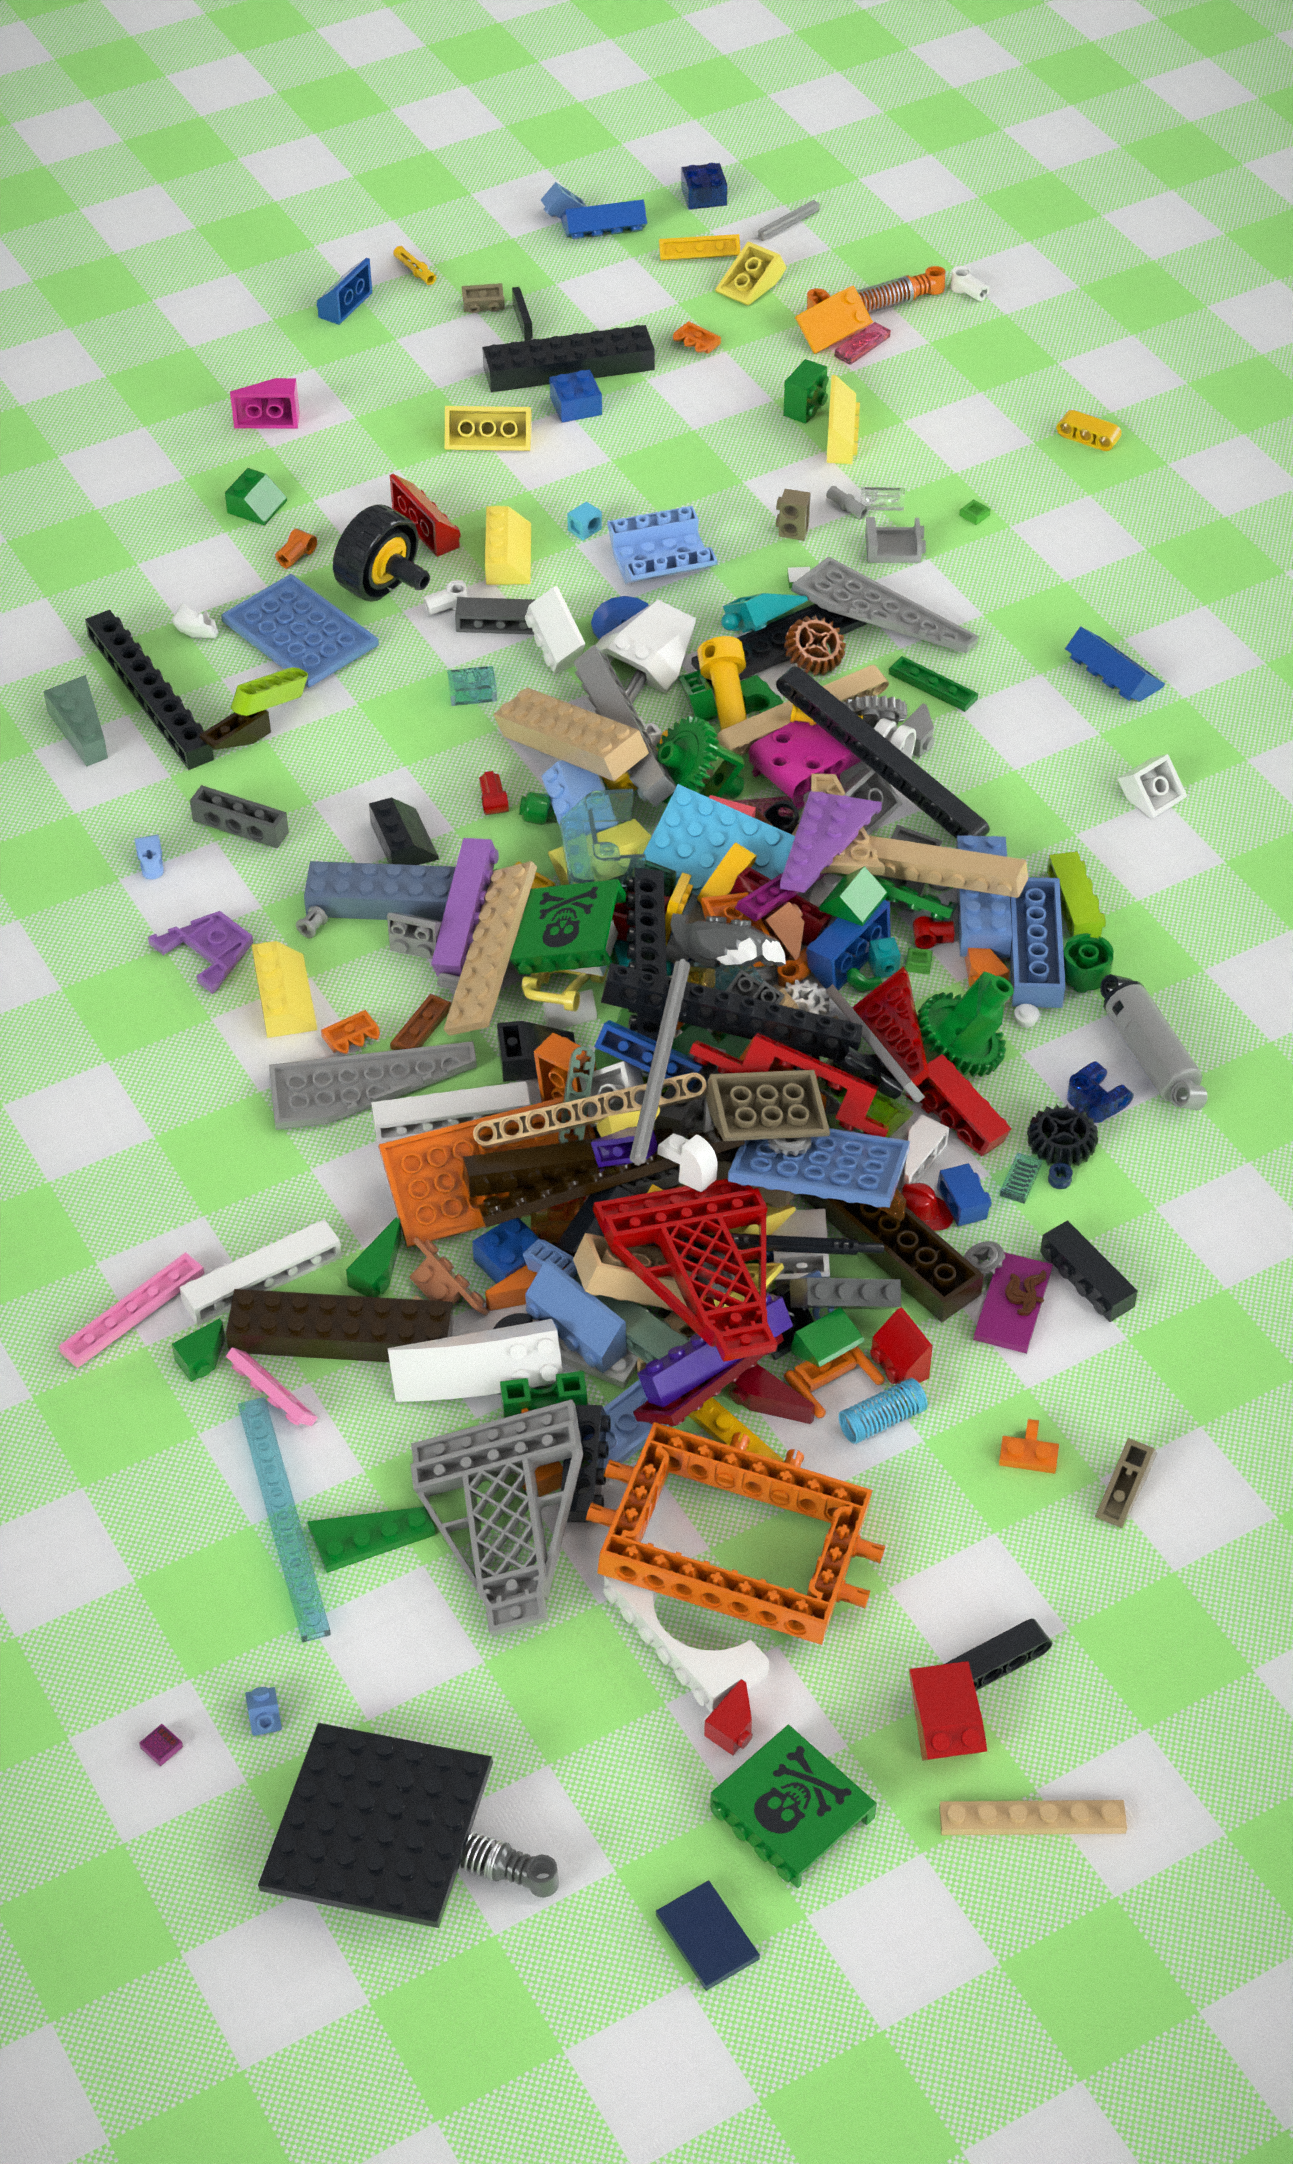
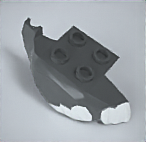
M676 913L672 915L670 925L675 939L683 952L696 963L710 968H714L716 961L724 966L749 967L759 961L770 967L773 965L779 967L786 965L785 953L779 941L754 928L756 926H751V921L731 919V923L726 922V917L706 916V920L689 923L688 915Z

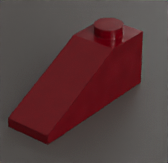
M759 1364L745 1370L739 1375L738 1380L729 1383V1396L736 1404L743 1405L750 1411L811 1424L814 1421L815 1405Z

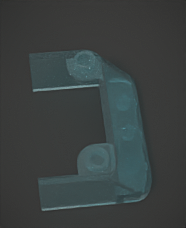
M633 789L592 791L561 817L560 834L569 884L618 879L622 887H626L627 877H632L634 867L645 868V854L620 855L619 848L614 843L598 842L595 822L631 821Z

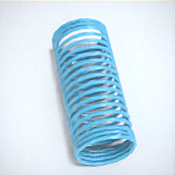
M909 1378L896 1386H892L875 1396H871L854 1406L840 1411L838 1417L839 1424L846 1438L851 1443L857 1444L862 1440L864 1441L865 1438H869L878 1432H882V1430L894 1426L895 1423L898 1424L903 1422L904 1419L907 1420L908 1417L911 1418L912 1415L915 1416L917 1413L926 1411L928 1402L921 1385L915 1379ZM903 1396H904V1398L906 1399V1401H907V1403H908L909 1409H908V1407H907L906 1404H905V1401H904V1399H903ZM898 1397L900 1398L901 1402L903 1403V1406H904V1408H905V1411H904V1409L902 1408V1406H901V1404H900V1402H899ZM895 1401L897 1402V1404H898V1406H899V1408H900L901 1413L899 1412V1410H898V1408H897V1406H896V1404H895ZM890 1402L892 1403V1405H893V1407H894V1409H895V1411H896V1414L894 1413V1411H893V1409H892V1407H891ZM886 1404H887V1406L889 1407L892 1416L890 1415V1413H889V1411H888V1409H887V1407H886ZM882 1407L884 1408V1410H885V1412H886V1414H887V1416H888V1419H887V1417L885 1416V1414H884V1412H883V1410H882ZM878 1409H879V1411L881 1412L884 1421L882 1420V1418H881V1416H880V1414H879V1412H878ZM874 1412L876 1413L879 1422L877 1421V1419H876V1417H875V1415H874ZM869 1413L871 1414V1416H872V1418H873V1420H874V1422H875V1425H874V1423H873V1421H872V1419H871ZM846 1417L849 1419L850 1425H851V1427H852V1429H853L855 1435H854L853 1432L851 1431V1429H850V1427H849V1425H848V1422H847Z

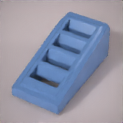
M538 1239L523 1253L528 1270L538 1273L547 1259L551 1260L560 1269L567 1266L563 1271L571 1278L578 1273L573 1261L574 1257L545 1240Z

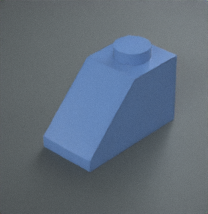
M557 182L552 185L541 199L545 206V212L551 217L555 215L560 219L565 209L587 207L581 198Z

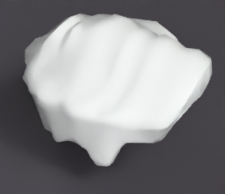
M184 603L180 604L175 616L172 618V622L178 631L193 638L214 639L218 636L215 620L209 618L207 611H204L203 614H198L187 608Z

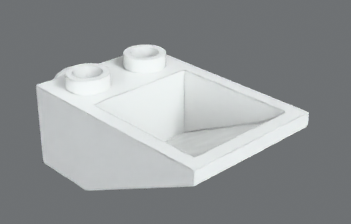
M825 1209L796 1210L773 1232V1235L827 1238ZM774 1251V1263H783L784 1269L775 1279L776 1288L782 1284L790 1285V1280L798 1279L817 1269L823 1278H830L829 1254Z

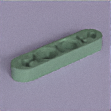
M581 1046L574 1049L571 1053L563 1103L590 1097L595 1054L589 1047ZM582 1051L585 1052L586 1057H589V1062H585L583 1065V1070H588V1075L573 1073L574 1068L577 1070L580 1068V1061L576 1060V1055H580ZM576 1077H581L586 1082V1087L582 1092H576L572 1088V1081ZM589 1104L583 1110L586 1117ZM568 1110L562 1111L560 1123H566V1120L570 1121L571 1117L568 1114ZM585 1126L574 1128L573 1133L578 1136L576 1141L584 1139ZM570 1129L559 1132L558 1140L560 1143L568 1142V1139L564 1138V1134L569 1133Z

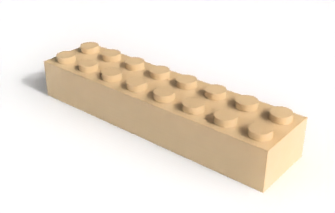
M528 687L521 690L515 698L503 704L493 714L504 737L612 781H615L649 754L639 730Z

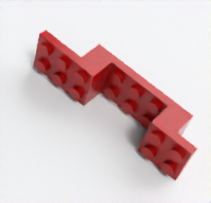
M759 1033L755 1035L744 1061L698 1040L693 1043L689 1053L694 1055V1061L706 1066L709 1063L718 1066L717 1071L723 1074L769 1072L776 1057L780 1059L778 1063L787 1068L793 1069L794 1066H797L804 1070H814L816 1079L820 1076L828 1080V1086L842 1091L843 1087L848 1089L835 1119L840 1120L838 1125L853 1131L854 1127L864 1131L863 1134L886 1137L888 1125L866 1116L878 1086Z

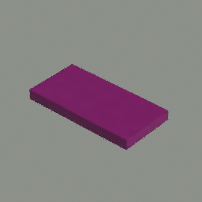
M1004 1252L1005 1259L1002 1261V1267L995 1268V1274L992 1276L973 1340L1027 1354L1042 1303L1036 1302V1307L1028 1316H1021L1017 1313V1310L1022 1309L1023 1304L1015 1305L1010 1303L1005 1296V1288L1011 1281L1010 1274L1014 1273L1020 1278L1019 1289L1026 1292L1024 1280L1031 1275H1039L1044 1270L1046 1272V1281L1035 1287L1036 1297L1044 1298L1053 1264Z

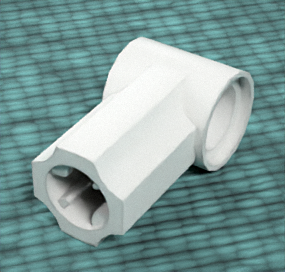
M961 265L954 267L950 289L955 293H966L979 302L983 301L989 293V287L971 276V271L968 267Z
M454 580L447 584L445 590L423 597V604L428 615L430 616L449 608L456 610L457 597H468L466 583L461 580Z

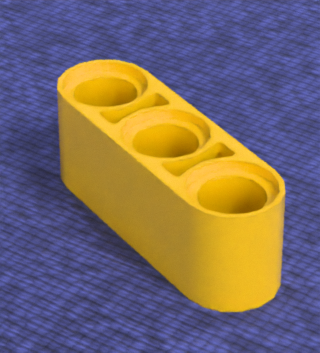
M1075 410L1067 411L1056 426L1057 432L1062 437L1102 451H1110L1122 435L1117 425Z
M734 843L700 891L697 901L701 903V898L729 895L738 874L748 866L752 867L757 855L740 844Z

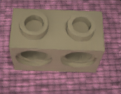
M784 489L782 497H778L776 510H780V513L776 518V527L779 528V537L805 540L809 529L810 492Z

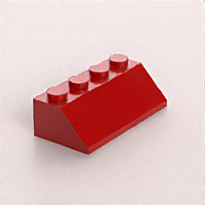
M391 474L392 509L403 514L415 524L419 539L437 557L460 548V530L449 521L446 514L442 513L436 504L426 497L423 490H419L414 483Z

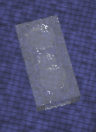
M861 487L860 503L867 506L868 510L904 511L905 488Z

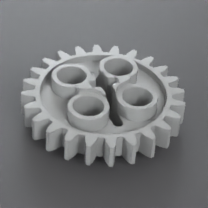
M875 695L861 698L855 697V700L847 699V702H842L855 714L863 715V720L872 728H875L876 724L883 718L894 721L897 725L898 722H903L904 719H907V704H905V701H901V699H895V697L887 698V696L878 697Z

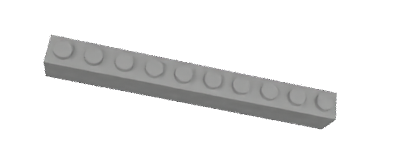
M593 645L573 661L577 669L575 674L583 682V689L590 695L588 697L589 701L597 708L595 710L596 714L640 731L649 754L627 770V772L632 774L629 778L639 788L637 793L644 802L649 800L656 807L675 791L676 785L666 766L659 763L658 751L608 658Z

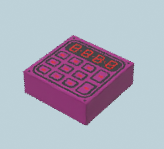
M163 1724L159 1725L139 1742L140 1748L159 1766H162L183 1747L182 1741Z

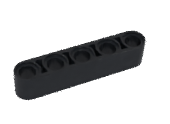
M1028 1619L945 1664L969 1661L975 1690L977 1691L1041 1657L1051 1648L1052 1641L1035 1619Z

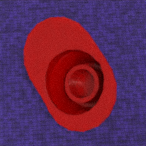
M924 1183L905 1184L902 1188V1193L896 1196L900 1202L933 1231L947 1229L953 1223L954 1219L945 1202L936 1197L933 1189Z

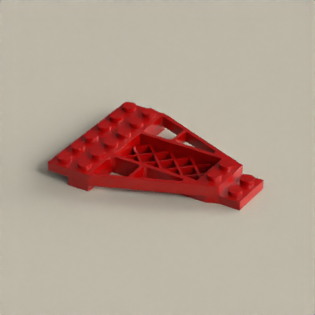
M728 1179L714 1181L702 1192L684 1186L594 1203L593 1212L611 1252L633 1271L711 1347L716 1346L723 1362L776 1351L778 1344L767 1323L766 1213L768 1208L758 1188L753 1189L751 1185H739L738 1183L728 1182ZM754 1224L758 1225L759 1247L738 1250L728 1229ZM712 1232L715 1234V1237L712 1239L704 1234ZM687 1237L690 1241L687 1244L678 1240V1238ZM695 1241L707 1246L706 1252L694 1247ZM656 1243L659 1245L667 1264L646 1268L626 1248ZM714 1249L723 1253L725 1258L721 1259L710 1253ZM677 1250L682 1251V1253H681L680 1256H679ZM688 1254L699 1259V1263L695 1264L686 1260V1255ZM759 1260V1292L744 1261ZM706 1262L718 1269L716 1272H713L702 1266ZM686 1270L692 1272L690 1277L688 1276ZM724 1270L733 1274L735 1279L730 1280L720 1274ZM698 1275L710 1282L708 1285H705L694 1279ZM673 1277L686 1305L657 1278ZM716 1283L728 1290L724 1294L712 1287ZM696 1291L702 1294L700 1298L698 1297ZM734 1291L745 1297L744 1302L731 1297V1293ZM708 1296L714 1300L719 1301L720 1303L718 1307H716L712 1304L705 1302L704 1300Z

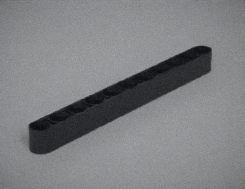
M791 667L776 681V688L785 698L956 839L957 836H986L989 833V825L981 816L801 668Z

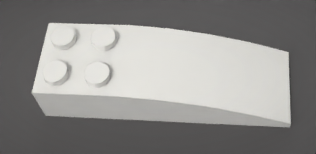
M552 1319L387 1348L396 1402L456 1399L501 1393L500 1381L528 1378L529 1386L533 1388L554 1384L556 1374L563 1373L558 1333Z

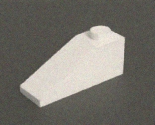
M923 1114L916 1123L912 1122L909 1125L906 1136H908V1141H910V1147L905 1161L903 1186L905 1184L917 1183L944 1150L948 1142L949 1127Z

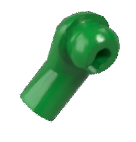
M850 968L846 973L848 983L859 992L874 990L882 984L880 976L866 978L857 968Z

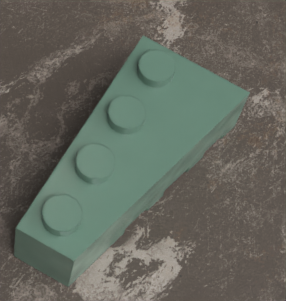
M86 675L43 691L48 714L86 767L107 759L105 739Z

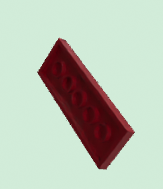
M782 1333L775 1337L778 1345L784 1341ZM770 1353L741 1358L665 1407L648 1403L647 1400L633 1411L637 1422L650 1424L656 1422L677 1426L684 1422L686 1416L702 1408L704 1402L720 1394L722 1388L738 1380L740 1374L756 1366L759 1359Z

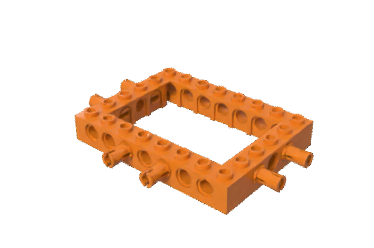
M656 1422L652 1425L640 1457L634 1467L611 1459L609 1460L604 1477L628 1484L616 1510L602 1507L595 1503H591L588 1509L587 1521L610 1527L600 1551L598 1574L820 1645L823 1644L837 1602H848L864 1609L866 1608L870 1590L847 1584L844 1579L852 1557H863L880 1564L884 1554L885 1545L867 1541L860 1536L873 1490L800 1468L804 1455L798 1451L795 1459H793L795 1449L788 1450L785 1461L781 1462L746 1451L750 1438L743 1434L741 1442H739L740 1432L734 1433L730 1445H726ZM672 1473L831 1523V1527L825 1537L821 1557H818L815 1573L810 1580L807 1595L795 1592V1589L790 1587L785 1589L767 1583L762 1578L757 1580L738 1574V1571L734 1569L729 1571L710 1565V1562L705 1560L700 1562L681 1556L682 1553L677 1551L672 1553L653 1547L654 1544L641 1543L668 1474Z

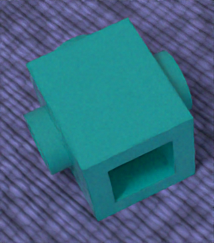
M890 937L870 941L868 962L874 977L880 976L885 978L892 976L900 969L901 958L895 938Z

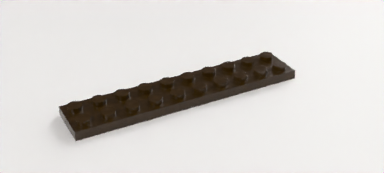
M716 1126L713 1127V1130L703 1132V1130L692 1132L686 1138L690 1140L696 1134L701 1136L710 1144L715 1154L745 1144L744 1140L723 1141ZM658 1151L639 1166L635 1165V1163L598 1167L596 1163L587 1166L586 1171L576 1174L575 1171L562 1174L560 1176L561 1179L557 1181L542 1180L535 1183V1187L524 1190V1188L514 1189L509 1192V1196L487 1198L478 1207L487 1228L658 1173L680 1164L658 1155Z

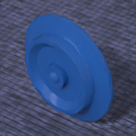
M629 596L615 597L603 602L595 610L592 617L593 634L600 640L601 637L648 607L649 604L639 598Z

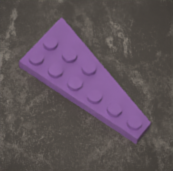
M810 791L780 881V889L805 893L820 877V872L832 864L833 858L837 854L840 855L858 836V831L871 822V817L874 814H878L882 810V802Z

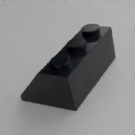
M392 797L369 803L370 823L389 864L420 865L439 860V856L416 808Z
M619 1186L590 1194L555 1246L574 1257L585 1233L604 1237L593 1212L594 1203L634 1195Z

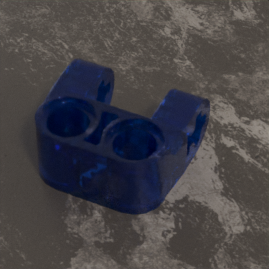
M1097 1061L1088 1064L1073 1074L1069 1079L1067 1101L1074 1108L1078 1107L1079 1113L1087 1112L1088 1118H1093L1094 1123L1103 1122L1105 1119L1122 1111L1131 1103L1134 1094L1124 1085H1119L1109 1092L1104 1090L1099 1084L1105 1079L1107 1070Z

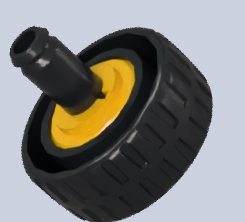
M382 504L372 505L358 513L343 531L334 552L333 574L339 585L366 601L380 600L391 592L388 588L395 589L402 582L416 591L425 589L429 584L430 575L427 570L414 563L419 543L415 524L403 514Z

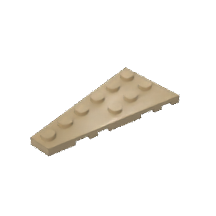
M812 774L811 791L840 796L845 795V791L836 774ZM862 827L858 831V836L840 855L837 854L833 858V862L829 867H825L820 873L850 874L865 866L872 875H885V866L879 861L878 853L875 848H872L869 836L864 827Z

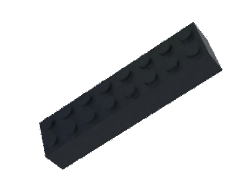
M635 325L633 327L614 328L581 334L575 333L566 336H553L551 338L532 339L499 345L493 344L482 347L483 368L491 392L550 385L549 377L581 370H590L594 378L655 370V349L646 325Z

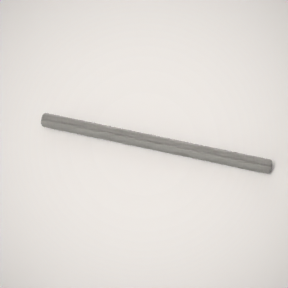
M685 959L676 961L635 1132L630 1161L637 1166L645 1163L690 969V963L685 962Z

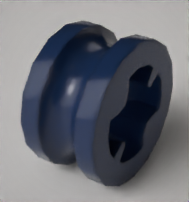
M1065 1163L1053 1164L1049 1169V1184L1056 1189L1069 1187L1072 1182L1073 1170Z

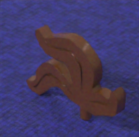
M1044 1270L1039 1275H1031L1024 1280L1026 1292L1019 1289L1020 1278L1014 1273L1010 1274L1011 1281L1005 1288V1296L1012 1304H1023V1308L1017 1310L1019 1315L1028 1316L1036 1307V1302H1044V1298L1036 1297L1035 1290L1037 1285L1046 1281V1272Z

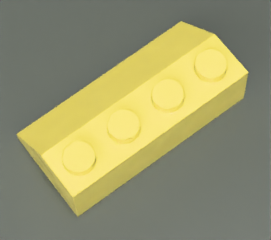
M831 375L827 463L852 464L853 455H857L860 402H856V393L836 375Z
M445 406V450L530 451L532 434L531 407Z
M486 506V585L531 584V523L509 506Z
M632 819L549 851L548 855L561 885L612 880L633 872L634 867H637L651 839V835L636 819Z
M278 941L252 944L267 1038L316 1031L317 1024L304 955Z

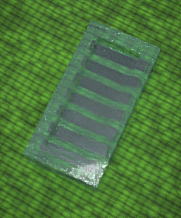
M1017 1152L1000 1190V1196L1025 1204L1042 1166V1160Z

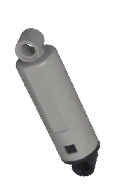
M1112 974L1106 975L1100 985L1101 995L1105 998L1103 1007L1161 1097L1167 1101H1172V1104L1176 1107L1196 1111L1201 1110L1207 1102V1091L1200 1085L1202 1081L1201 1071L1143 984L1126 977Z

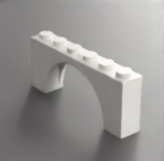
M660 1539L653 1543V1547L671 1552ZM604 1576L603 1592L607 1600L612 1604L616 1603L624 1619L629 1624L633 1623L639 1629V1634L643 1641L654 1646L660 1660L665 1665L669 1664L675 1670V1675L679 1682L683 1685L687 1684L693 1691L696 1701L701 1706L705 1705L711 1713L741 1679L746 1682L747 1689L768 1676L769 1659L751 1639L741 1645L724 1650H701L689 1647L670 1636L658 1621L654 1606L659 1593Z

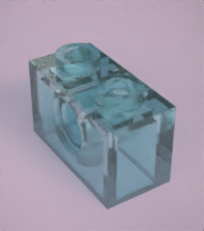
M493 666L447 670L451 706L497 701V686Z

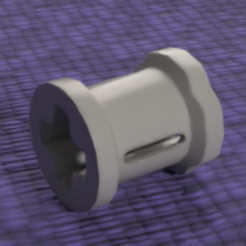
M311 906L308 914L296 922V928L304 937L313 938L316 930L321 925L327 923L328 916L320 907Z

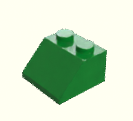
M247 468L225 492L228 514L264 526L287 501V497L267 474Z

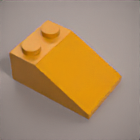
M854 285L836 293L795 317L814 354L865 330L873 323Z

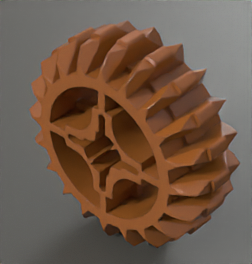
M816 615L812 619L806 616L803 620H797L795 624L791 625L788 630L789 632L785 636L784 648L787 649L786 656L792 657L790 664L796 663L797 667L805 669L806 673L812 671L814 676L818 675L819 672L824 676L828 671H834L845 656L844 649L846 648V643L843 642L844 635L838 634L840 628H833V621L829 624L826 623L825 617L818 620ZM799 637L802 640L801 643L803 644L804 648H802L800 645ZM826 643H828L830 647L831 654L828 652V647L826 646Z

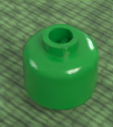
M529 792L526 797L522 796L519 815H522L524 822L544 825L548 818H553L554 810L552 804H550V796L536 792Z

